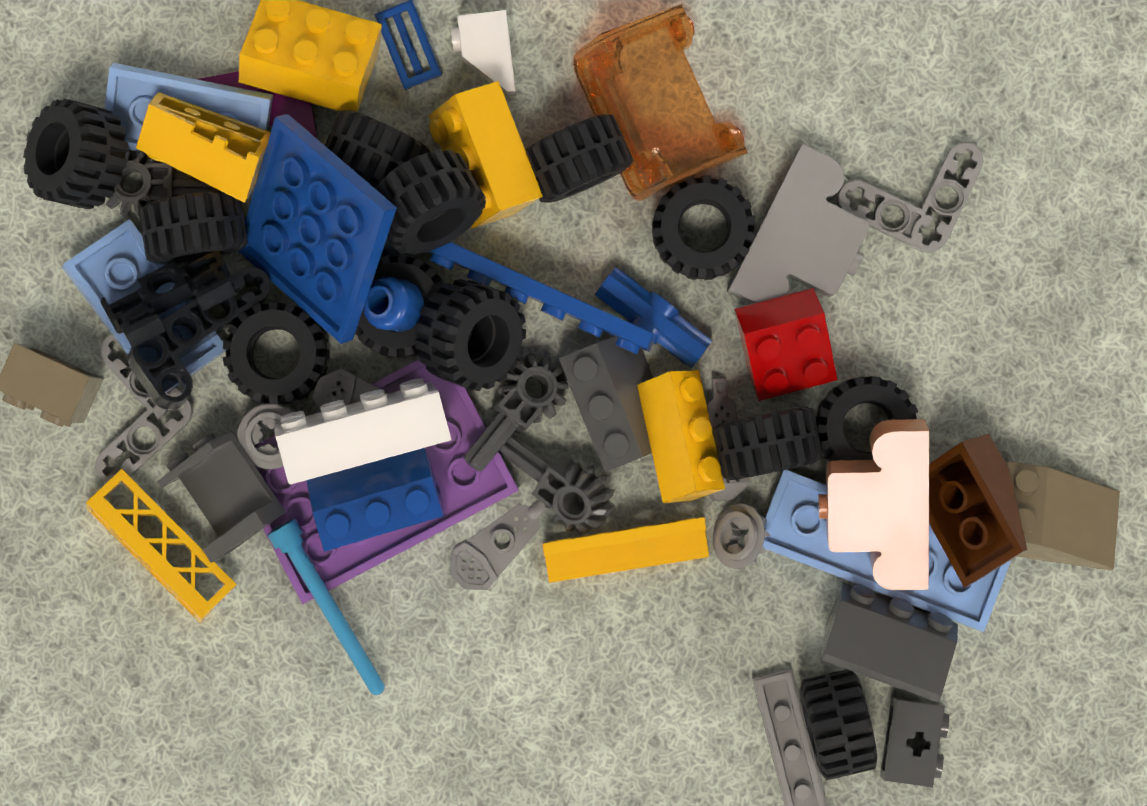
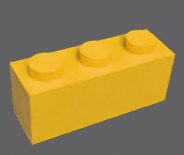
M699 370L669 371L637 384L662 502L693 501L724 490L725 485Z

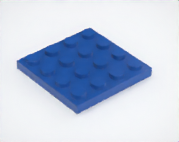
M289 114L277 116L273 123L245 219L248 245L238 252L255 267L263 270L279 289L340 344H343L354 338L397 207Z

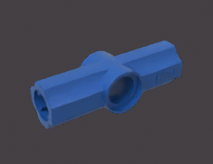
M616 267L594 294L628 320L629 323L653 333L656 336L653 344L656 345L658 343L690 368L695 365L713 341L679 315L680 312L673 305L655 292L650 291L649 293L634 279Z

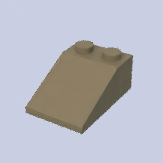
M1007 461L1006 465L1010 471L1027 550L1017 557L1112 571L1115 562L1120 491L1049 467Z

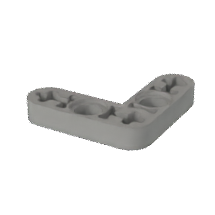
M967 142L959 143L951 148L937 173L921 209L859 180L850 181L842 187L837 198L838 207L867 221L871 228L925 253L935 252L945 245L982 169L983 155L978 147ZM965 151L971 153L970 161L975 163L973 169L966 168L959 179L967 181V185L964 188L957 181L944 179L943 176L946 171L953 176L958 168V162L954 160V155L961 156ZM950 187L956 192L958 200L954 208L946 210L938 206L935 195L939 188ZM857 188L864 191L862 198L872 204L875 202V196L883 199L875 209L873 220L866 217V214L871 209L859 205L855 210L849 208L850 200L845 197L846 192L854 193ZM891 205L900 208L904 216L901 226L893 229L885 226L881 219L883 209ZM929 207L937 215L949 217L950 220L948 224L940 220L935 229V233L940 236L939 241L932 240L928 245L922 243L923 235L918 233L920 227L927 228L933 220L934 216L926 215Z
M113 334L106 337L102 342L100 348L101 358L147 411L97 457L95 463L96 473L105 483L116 474L108 475L105 472L109 466L105 460L109 456L117 459L126 452L119 447L123 441H125L128 449L133 454L140 457L136 463H134L132 457H128L121 464V469L131 477L188 425L194 413L193 405L188 398L181 409V414L184 417L180 421L172 418L163 426L168 428L170 432L164 436L161 428L150 421L149 418L155 413L157 420H160L167 414L168 410L160 408L154 403L148 393L139 390L136 384L137 377L132 370L128 377L123 374V370L129 368L124 360L118 358L113 361L110 356L114 352L111 344L113 342L119 344ZM176 386L166 394L171 397H177L182 394V391ZM141 427L151 428L156 435L155 444L149 450H141L134 443V434Z

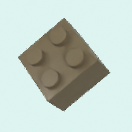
M14 343L0 373V391L5 393L2 399L4 402L23 410L26 408L34 410L36 407L42 410L40 418L61 427L63 425L71 427L72 423L85 422L104 379L34 347Z

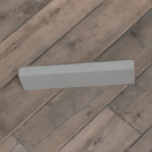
M789 668L752 678L784 805L827 806L792 669Z

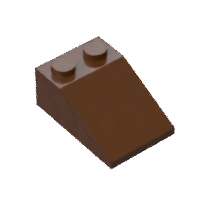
M990 434L963 441L929 464V525L964 588L977 582L1027 550L1010 471Z

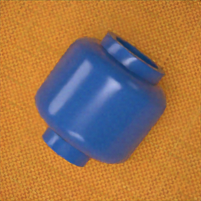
M385 276L372 282L363 312L368 322L377 329L403 332L412 329L419 322L422 316L419 313L424 306L423 295L419 288L409 280Z

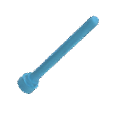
M293 518L267 534L275 549L280 548L283 554L287 552L370 693L373 695L382 694L385 689L382 679L301 545L304 542L301 537L303 531L298 522Z

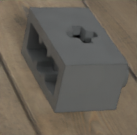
M891 696L880 777L884 781L933 788L934 778H941L943 771L944 755L938 753L940 737L946 738L949 728V714L944 713L945 706L937 702ZM916 731H918L920 737L926 740L925 746H918L915 753L913 748L906 744L908 738H915Z

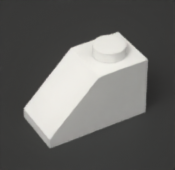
M506 10L457 16L459 27L451 28L454 52L461 51L463 61L490 83L499 81L505 95L508 97L516 96Z

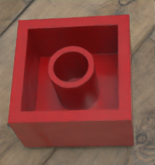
M814 288L734 309L747 370L758 401L838 380L825 313Z

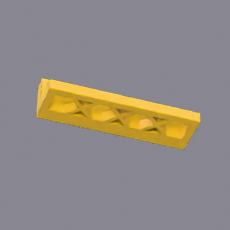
M123 469L116 473L86 502V509L199 623L236 587L237 584L215 562L211 563L203 550ZM122 482L134 494L133 509H115L105 497ZM138 499L149 510L138 509ZM122 515L133 516V526ZM138 516H156L162 522V538H144L137 531ZM167 528L178 539L167 538ZM151 544H162V555ZM167 544L185 545L191 551V567H173L166 560ZM196 558H197L206 568L195 567ZM180 573H191L190 583ZM195 573L213 574L224 586L206 601L195 589Z
M696 517L543 542L542 546L549 583L709 557L705 518Z

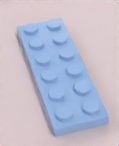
M788 470L781 472L764 517L767 519L764 525L765 531L770 534V536L764 539L763 547L765 549L858 585L866 586L887 596L905 600L911 605L929 612L944 614L953 621L979 631H985L1011 560L972 585L964 588L929 525L928 590L885 589L878 585L874 579L870 552L830 551L826 534V519H819L818 494H826V485Z

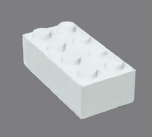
M419 378L400 384L401 390L385 394L384 389L374 390L360 395L361 401L345 405L344 400H338L321 405L320 413L305 416L304 411H298L281 416V423L273 426L288 484L291 485L450 441L451 436L438 390L432 382L424 383V379Z

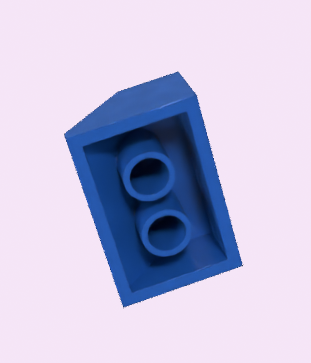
M426 447L306 480L312 513L324 552L446 515Z

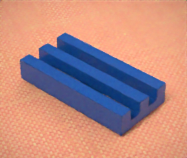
M412 0L374 14L377 23L382 24L381 33L405 91L442 76ZM406 11L409 13L431 70L424 73L400 15ZM393 17L416 76L408 78L385 21L386 19Z

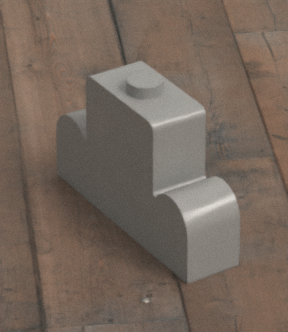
M803 143L801 144L754 237V241L749 248L750 251L743 259L727 292L751 304L788 295L790 286L787 277L809 288H814L815 291L825 296L831 297L838 292L847 273L852 276L855 275L864 257V254L858 250L869 231L870 225L867 221L827 201L835 196L843 186L845 177L840 163Z

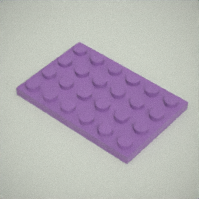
M419 359L376 381L372 385L384 389L389 394L400 391V384L423 378L424 383L432 382L438 390L451 440L428 446L426 450L444 507L445 516L324 552L312 513L306 480L289 485L284 466L277 469H263L255 466L286 512L263 529L266 536L278 526L295 518L303 531L301 537L304 542L301 545L328 590L341 585L519 491L499 451L481 472L471 468L465 462V453L486 429V426L466 388L431 374L425 369L426 365L421 363ZM275 435L257 444L256 447L259 448L262 445L265 446L271 443L274 447L278 448ZM272 545L302 605L314 599L287 552L283 554L280 548L275 549Z

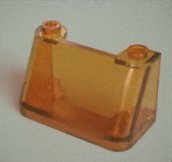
M682 4L602 32L577 51L573 59L576 77L593 115H614L634 160L620 175L629 194L638 201L669 190L676 183L680 184L692 176L696 178L748 153L744 145L743 134L737 126H734L729 121H722L716 124L684 51L692 44L695 30L693 22L686 15Z

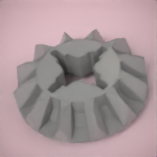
M263 404L250 410L241 420L237 432V440L255 466L263 469L283 467L281 455L277 447H274L271 443L265 446L262 445L259 448L256 445L261 442L260 439L264 436L259 422L261 421L264 426L267 425L268 428L274 429L273 425L281 423V416L292 413L286 407L277 404Z
M736 504L726 509L718 518L713 531V547L717 558L725 566L744 570L748 565H757L758 555L767 552L763 547L764 539L770 536L764 528L767 519L758 513V508L746 504ZM740 530L748 532L744 536V545L738 544V540L742 537Z

